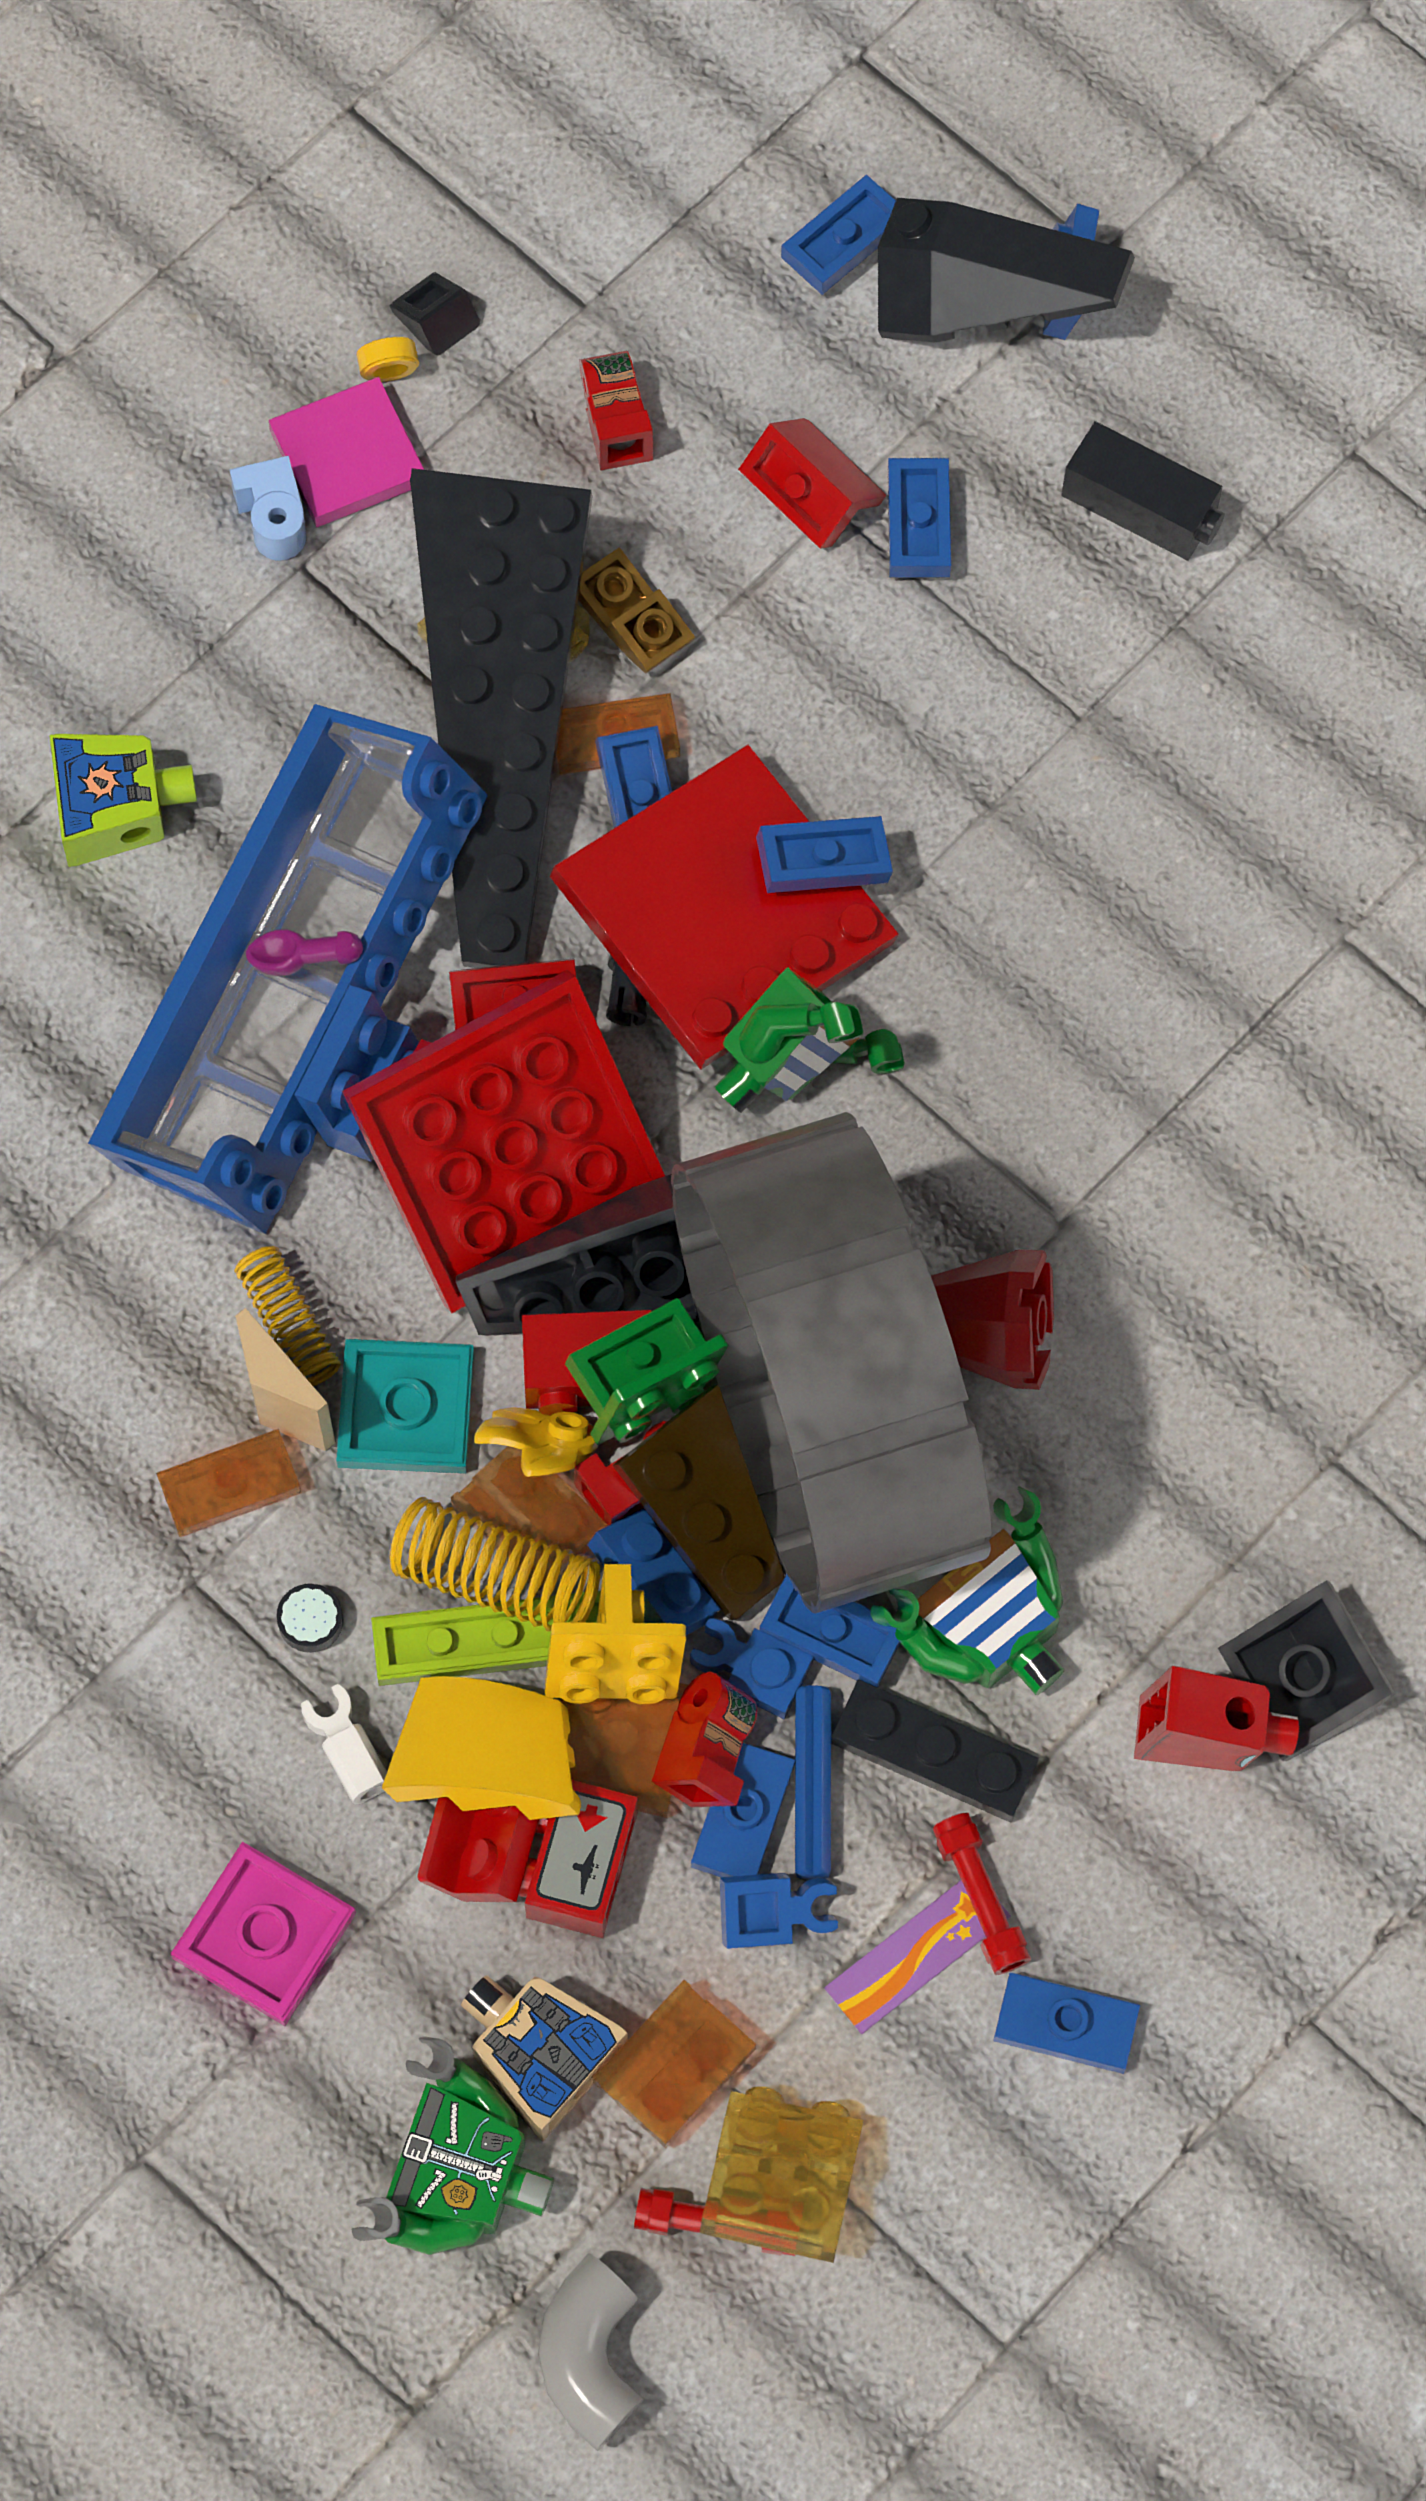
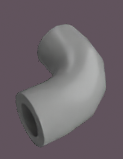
M587 2254L565 2278L544 2313L538 2357L548 2396L569 2425L593 2448L599 2451L623 2426L643 2401V2398L618 2376L610 2365L607 2354L610 2334L618 2322L638 2301V2298L610 2268L595 2256Z

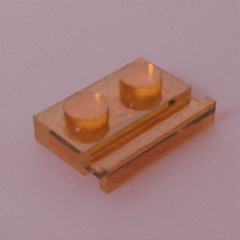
M510 1446L503 1449L473 1476L472 1481L463 1490L457 1491L450 1497L451 1505L458 1512L466 1511L469 1518L479 1516L482 1523L493 1521L496 1528L505 1525L509 1533L518 1530L522 1537L532 1535L535 1542L545 1539L548 1547L558 1544L561 1552L571 1549L574 1556L585 1554L589 1551L588 1543L595 1533L608 1526L557 1473L543 1476H525L521 1469L522 1450ZM474 1522L471 1526L477 1530L478 1524ZM490 1527L483 1531V1538L486 1541L491 1534ZM503 1531L496 1536L494 1548L496 1551L504 1539ZM516 1536L509 1541L507 1562L517 1544ZM526 1541L523 1545L517 1572H519L522 1562L530 1549L529 1541ZM539 1546L536 1550L533 1567L527 1580L529 1585L535 1567L543 1554V1546ZM555 1550L549 1555L546 1572L537 1591L539 1595L543 1592L549 1570L556 1559ZM566 1555L562 1560L560 1575L565 1572L569 1565V1555Z
M683 1980L593 2078V2083L600 2090L607 2093L624 2112L666 2149L756 2050L757 2044L707 1999L704 2000L695 1992L686 1980Z

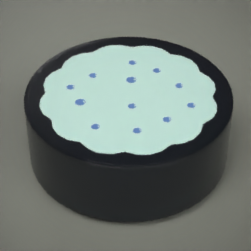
M312 1583L298 1585L289 1590L279 1602L276 1614L278 1628L284 1641L292 1648L307 1653L319 1652L331 1646L339 1637L343 1627L342 1609L338 1598L328 1588Z

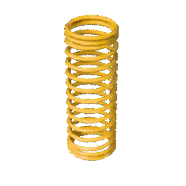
M265 1246L254 1250L237 1263L234 1272L237 1278L243 1281L242 1287L248 1290L247 1296L253 1300V1307L258 1309V1317L263 1319V1326L269 1328L267 1331L269 1336L274 1338L273 1340L281 1350L291 1347L285 1354L288 1357L296 1356L292 1362L296 1367L301 1366L299 1370L304 1376L318 1372L330 1365L322 1372L306 1378L313 1386L326 1381L338 1371L341 1362L338 1360L336 1353L328 1352L331 1348V1343L323 1342L326 1334L318 1333L321 1324L313 1323L316 1316L308 1313L310 1305L303 1304L305 1296L298 1294L300 1286L293 1285L295 1277L288 1275L290 1267L282 1266L285 1258L282 1257L279 1247ZM274 1254L269 1259L263 1261L254 1268L243 1271L248 1265H250L254 1261L262 1257ZM285 1270V1272L276 1279L263 1285L256 1286L262 1280L269 1277L270 1275ZM286 1280H290L285 1286L281 1287L280 1289L269 1294L262 1295L264 1292H266L268 1289L275 1286L276 1284ZM247 1281H254L250 1287L247 1286ZM296 1289L286 1298L275 1303L268 1304L271 1300L281 1295L282 1293ZM260 1290L255 1296L252 1295V1291ZM300 1299V1301H298L295 1305L291 1306L290 1308L279 1313L272 1314L283 1305L293 1300ZM257 1300H264L260 1306L257 1305ZM306 1308L296 1317L283 1323H278L289 1314ZM270 1309L265 1315L262 1314V1310ZM307 1318H311L302 1326L289 1332L283 1333L290 1326L296 1324L297 1322ZM267 1319H275L271 1324L267 1323ZM280 1328L276 1334L272 1332V1329ZM315 1328V1330H313L308 1335L293 1342H289L292 1338L302 1333L303 1331ZM321 1337L318 1341L308 1346L307 1348L293 1352L304 1343L312 1339ZM278 1338H285L281 1344L277 1341ZM322 1347H326L324 1350L314 1355L313 1357L303 1361H299L312 1351Z

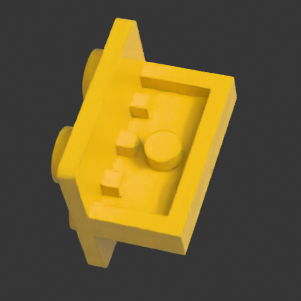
M604 1564L597 1623L555 1622L551 1625L545 1676L546 1697L562 1698L564 1701L576 1704L589 1703L597 1698L628 1699L637 1704H654L663 1699H674L677 1697L686 1643V1626L677 1623H644V1591L632 1590L631 1564Z

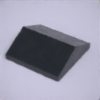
M1328 1580L1218 1648L1235 1679L1264 1685L1269 1688L1268 1712L1298 1718L1299 1734L1296 1748L1291 1756L1278 1754L1282 1761H1288L1350 1729L1395 1695L1347 1609Z

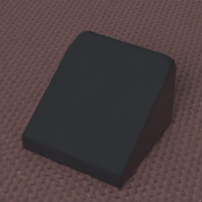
M436 272L431 273L389 305L394 315L427 350L436 356L441 355L480 325V319L467 291Z

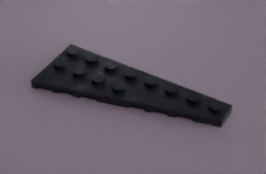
M412 468L410 485L438 745L488 795L482 806L480 817L471 828L454 861L452 870L461 961L464 967L472 968L527 963L593 499L592 490Z

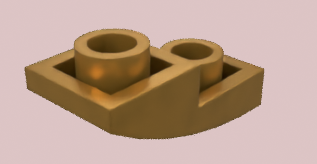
M620 547L582 572L578 600L608 637L645 674L694 641V634L660 589L655 592L651 590Z

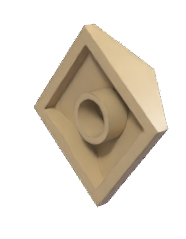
M244 1308L235 1317L260 1424L321 1450H328L335 1444L328 1403L250 1312Z

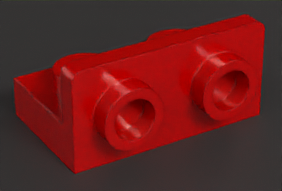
M449 1797L438 1798L417 1875L418 1880L463 1902H517L538 1819L529 1820L515 1805L462 1811Z

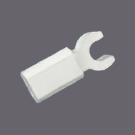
M339 1684L331 1687L335 1701L339 1705L335 1714L330 1717L317 1715L309 1700L301 1703L302 1714L310 1730L326 1737L322 1748L352 1803L355 1805L362 1804L385 1792L382 1789L387 1770L362 1725L351 1723L353 1715L351 1699L347 1691Z

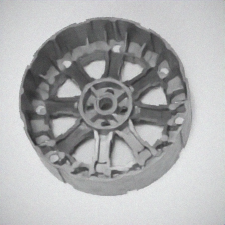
M844 1112L675 1164L671 1175L675 1220L701 1332L706 1342L722 1334L729 1345L717 1365L720 1371L715 1376V1380L720 1387L771 1539L795 1590L800 1594L805 1606L812 1613L822 1612L985 1560L991 1550L988 1537L992 1536L990 1503L976 1429L965 1413L963 1401L968 1400L959 1363L921 1248L914 1249L912 1244L911 1222L877 1148L864 1127H858L856 1118L852 1114Z

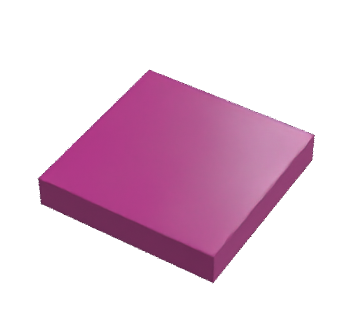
M379 377L268 420L269 430L282 457L289 456L297 489L316 528L411 491L410 477L412 468L424 470Z
M242 1841L170 1955L173 1960L283 2026H286L353 1920L356 1910L354 1907Z

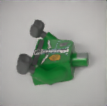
M427 2036L420 2037L419 2041L427 2044L432 2049V2063L426 2068L417 2061L407 2060L406 2069L411 2075L436 2080L437 2086L426 2082L386 2198L361 2199L356 2203L357 2206L367 2207L373 2212L375 2216L374 2228H352V2235L359 2241L385 2238L388 2243L432 2255L472 2245L481 2237L482 2233L495 2234L505 2205L542 2217L555 2178L519 2166L526 2144L525 2137L518 2130L517 2114L492 2083L461 2060L454 2058L453 2049L446 2041Z

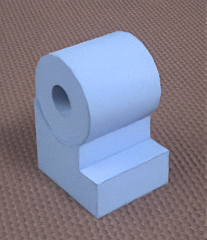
M289 456L229 469L238 513L251 511L254 543L258 551L266 558L275 561L288 560L295 557L305 545L306 528L303 507Z

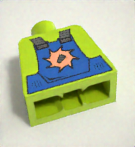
M49 735L61 838L69 867L79 866L160 842L165 838L161 806L197 802L192 765L156 769L151 739L144 735Z

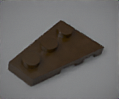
M719 1385L711 1386L613 1464V1467L729 1620H737L779 1586L785 1577Z

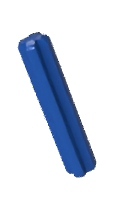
M818 1685L801 1686L797 1689L795 1696V1874L797 1878L804 1880L814 1878L827 1879L831 1874V1691L828 1687Z

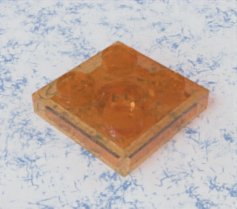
M679 1683L676 1698L663 1699L654 1704H637L628 1699L597 1698L589 1703L576 1704L564 1701L561 1698L560 1701L568 1708L571 1729L568 1735V1744L573 1748L575 1766L570 1768L571 1780L638 1797L639 1812L668 1818L673 1795L651 1781L674 1711H677L680 1699L688 1684Z

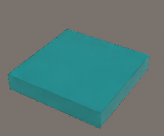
M345 1339L337 1467L466 1474L474 1345Z

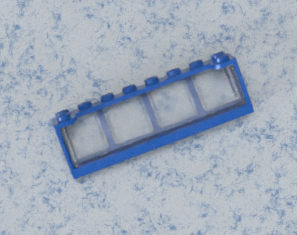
M314 704L88 1142L89 1145L117 1167L263 1234L267 1233L276 1213L280 1211L285 1202L287 1191L300 1165L311 1151L318 1132L296 1099L295 1093L349 985L372 992L380 1007L382 1006L388 992L397 981L399 970L416 936L421 933L425 926L427 915L443 883L451 875L454 861L471 828L477 823L482 806L488 796L432 737ZM280 929L292 930L301 934L305 939L337 936L339 931H349L358 935L363 944L362 954L355 962L343 965L338 961L306 964L299 971L280 977L257 971L246 959V950L256 938L267 932Z

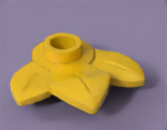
M517 1407L493 1411L492 1418L485 1420L479 1426L474 1436V1443L499 1444L522 1450L521 1469L527 1477L561 1473L574 1469L576 1465L589 1458L590 1453L594 1452L598 1447L590 1435L594 1426L589 1424L582 1415L573 1412H557L549 1416L541 1414L537 1410Z

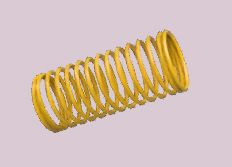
M426 1497L416 1499L403 1513L393 1536L389 1556L390 1568L395 1576H400L402 1579L412 1578L416 1584L425 1583L429 1589L438 1588L442 1593L451 1592L455 1598L464 1597L468 1603L477 1602L481 1608L491 1607L494 1612L503 1611L507 1617L516 1616L521 1622L530 1621L534 1627L543 1625L547 1632L551 1631V1625L547 1623L553 1618V1623L566 1622L572 1615L581 1598L588 1575L583 1600L571 1621L586 1622L594 1606L601 1577L600 1565L595 1557L591 1558L589 1555L585 1556V1554L574 1556L571 1549L561 1552L558 1544L548 1547L545 1539L535 1542L532 1535L522 1537L518 1530L509 1533L505 1525L496 1528L493 1521L482 1523L479 1516L469 1518L466 1511L457 1514L453 1507L443 1509L440 1502L434 1503L432 1499H427ZM426 1506V1510L418 1521L412 1537L408 1565L402 1570L401 1557L407 1533L419 1511ZM448 1513H451L452 1519L449 1522L447 1528L445 1529L442 1539L440 1541L435 1559V1566L431 1570V1572L427 1574V1565L439 1543L444 1526L445 1516ZM464 1517L465 1524L459 1532L455 1544L453 1546L449 1560L448 1571L441 1579V1567L443 1566L454 1542L457 1530V1521L460 1518ZM477 1522L478 1529L466 1551L461 1576L454 1583V1571L465 1552L470 1534V1526ZM425 1523V1528L421 1538V1542L416 1550L418 1538ZM490 1527L491 1534L479 1556L474 1580L467 1588V1576L476 1562L480 1551L483 1531ZM503 1531L504 1539L498 1547L491 1564L488 1584L480 1593V1581L494 1553L496 1536ZM516 1536L517 1544L506 1564L501 1588L493 1598V1586L505 1563L509 1541ZM526 1541H529L530 1549L518 1572L514 1593L506 1602V1592L519 1565L523 1545ZM539 1546H543V1554L532 1575L527 1598L519 1607L520 1594L532 1570L536 1550ZM555 1550L556 1559L544 1583L541 1602L533 1611V1599L545 1575L549 1555ZM566 1555H569V1565L558 1586L554 1606L546 1616V1604L558 1580L562 1560ZM422 1571L423 1578H418L417 1574ZM581 1575L576 1594L567 1610L571 1593L577 1579ZM435 1576L436 1582H431L430 1579ZM448 1581L449 1587H444L442 1584ZM461 1585L462 1592H457L456 1588ZM473 1590L475 1593V1597H471L469 1595V1593ZM487 1595L488 1601H483L482 1598ZM500 1599L501 1606H496L495 1603ZM514 1604L515 1611H510L508 1607ZM527 1608L528 1616H523L521 1612ZM540 1613L541 1620L536 1621L534 1617Z

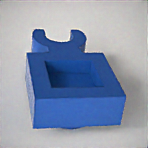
M708 1619L705 1624V1633L719 1639L723 1644V1648L714 1655H708L701 1650L693 1648L690 1653V1663L704 1673H719L722 1671L731 1673L728 1682L751 1696L756 1702L757 1707L785 1720L795 1700L796 1691L802 1686L813 1664L814 1656L754 1628L747 1644L736 1640L734 1631L727 1623L718 1619Z
M786 1873L720 1877L722 1944L727 1949L793 1944V1924H804L809 1930L816 1933H829L838 1928V1920L833 1915L815 1916L811 1912V1906L813 1901L821 1895L830 1896L837 1894V1886L828 1879L814 1878L804 1882L797 1891H791L790 1877Z

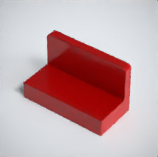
M805 418L770 423L738 469L820 549L834 545L858 510L880 506L886 497V494Z

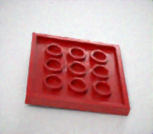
M749 744L556 864L550 875L556 886L700 1070L729 1052L723 1046L725 1037L787 967L823 991L893 945L899 935L860 885L767 893L756 839L760 826L810 821Z
M568 970L342 1091L444 1306L451 1313L466 1306L456 1284L457 1275L635 1186L665 1176L576 976Z

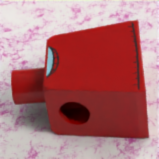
M1171 1666L1140 1695L1134 1759L1226 1771H1241L1259 1757L1263 1751L1291 1756L1294 1753L1298 1740L1299 1721L1295 1716L1268 1712L1270 1692L1269 1688L1264 1685Z

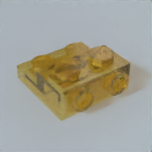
M752 2087L745 2094L731 2091L702 2216L700 2234L834 2263L864 2120L852 2118L848 2109L836 2102L820 2101L811 2108L784 2103L783 2096L768 2087Z

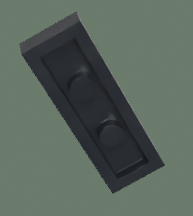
M859 1679L831 1737L832 1745L1012 1823L1039 1761V1758Z

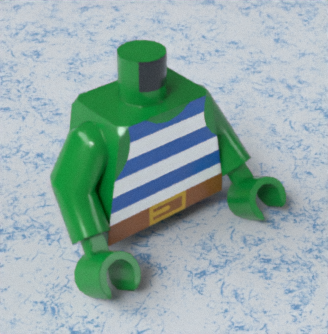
M787 967L725 1037L723 1046L734 1056L738 1063L714 1087L732 1107L742 1113L765 1089L785 1101L794 1098L830 1064H856L858 1057L868 1055L871 1071L876 1074H887L903 1069L905 1062L901 1044L893 1032L887 1029H879L867 1034L865 1039H859L864 1034L858 1008L851 1004L832 1002L820 989Z
M1018 1486V1492L1023 1498V1508L1017 1515L1011 1516L1010 1508L1006 1501L997 1498L994 1502L993 1509L996 1516L1015 1529L1010 1536L1003 1528L989 1539L991 1550L985 1560L952 1570L918 1599L909 1590L898 1588L888 1590L898 1603L895 1615L892 1617L884 1607L876 1605L872 1606L870 1615L877 1624L896 1628L895 1636L921 1669L927 1673L963 1684L977 1681L983 1687L990 1688L1011 1670H1014L1035 1695H1039L1049 1688L1065 1671L1060 1663L1043 1646L1057 1632L1060 1620L1058 1612L1063 1605V1597L1056 1557L1042 1525L1037 1522L1041 1514L1040 1500L1034 1493Z

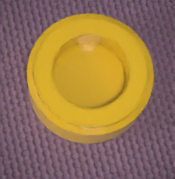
M388 337L375 340L362 346L356 353L360 375L368 381L379 377L381 382L398 380L412 374L419 366L415 342L406 337Z

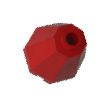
M1018 1249L931 1275L959 1367L1014 1389L1040 1390L1049 1368L1051 1350L1038 1351V1346H1042L1046 1332L1053 1334L1054 1326L1053 1269L1049 1262H1045L1047 1258L1045 1250Z

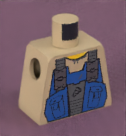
M486 1975L474 1985L461 2003V2007L487 2028L472 2046L475 2060L534 2134L543 2142L628 2046L627 2032L621 2026L536 1976L513 1998Z

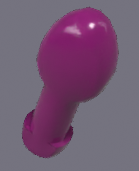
M280 929L267 932L256 938L246 950V959L257 971L280 977L291 975L299 971L306 964L338 961L343 965L355 962L362 954L363 944L358 935L349 931H339L337 936L305 939L297 932Z

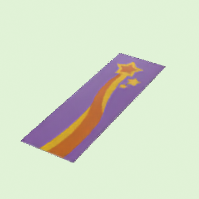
M962 1880L824 1987L861 2035L986 1937ZM1001 1904L1003 1911L1006 1915V1918L1008 1920L1011 1917V1915Z

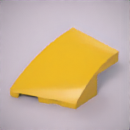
M421 1677L382 1789L396 1802L449 1797L462 1811L515 1805L529 1820L579 1815L581 1800L572 1788L570 1768L575 1766L574 1750L568 1744V1735L571 1731L568 1708L559 1700L508 1684L467 1677Z

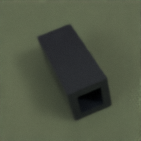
M1094 421L1065 468L1062 497L1186 561H1189L1200 542L1208 546L1213 541L1225 516V513L1218 510L1222 485L1097 421Z

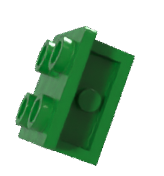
M679 1298L575 1351L566 1360V1367L599 1417L590 1433L597 1445L616 1436L620 1443L634 1438L652 1424L650 1417L670 1407L673 1414H677L705 1392L704 1386L719 1373L720 1369L717 1365L727 1350L728 1343L722 1334L706 1342Z

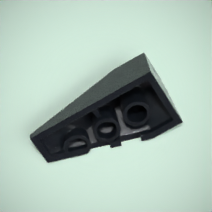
M897 197L878 245V332L882 338L936 343L955 339V331L984 325L988 332L1008 329V321L1041 315L1046 321L1117 308L1135 257L1131 250L958 203Z
M672 1174L635 1186L457 1275L456 1284L478 1335L523 1333L522 1315L635 1310L653 1311L676 1298H679L693 1322H698L699 1319L687 1278L675 1220L672 1198L673 1187L671 1184Z

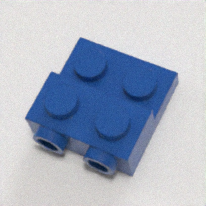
M349 985L295 1093V1097L327 1146L372 1162L373 1155L342 1091L412 1054L419 1041L409 1026L389 1020L372 992Z

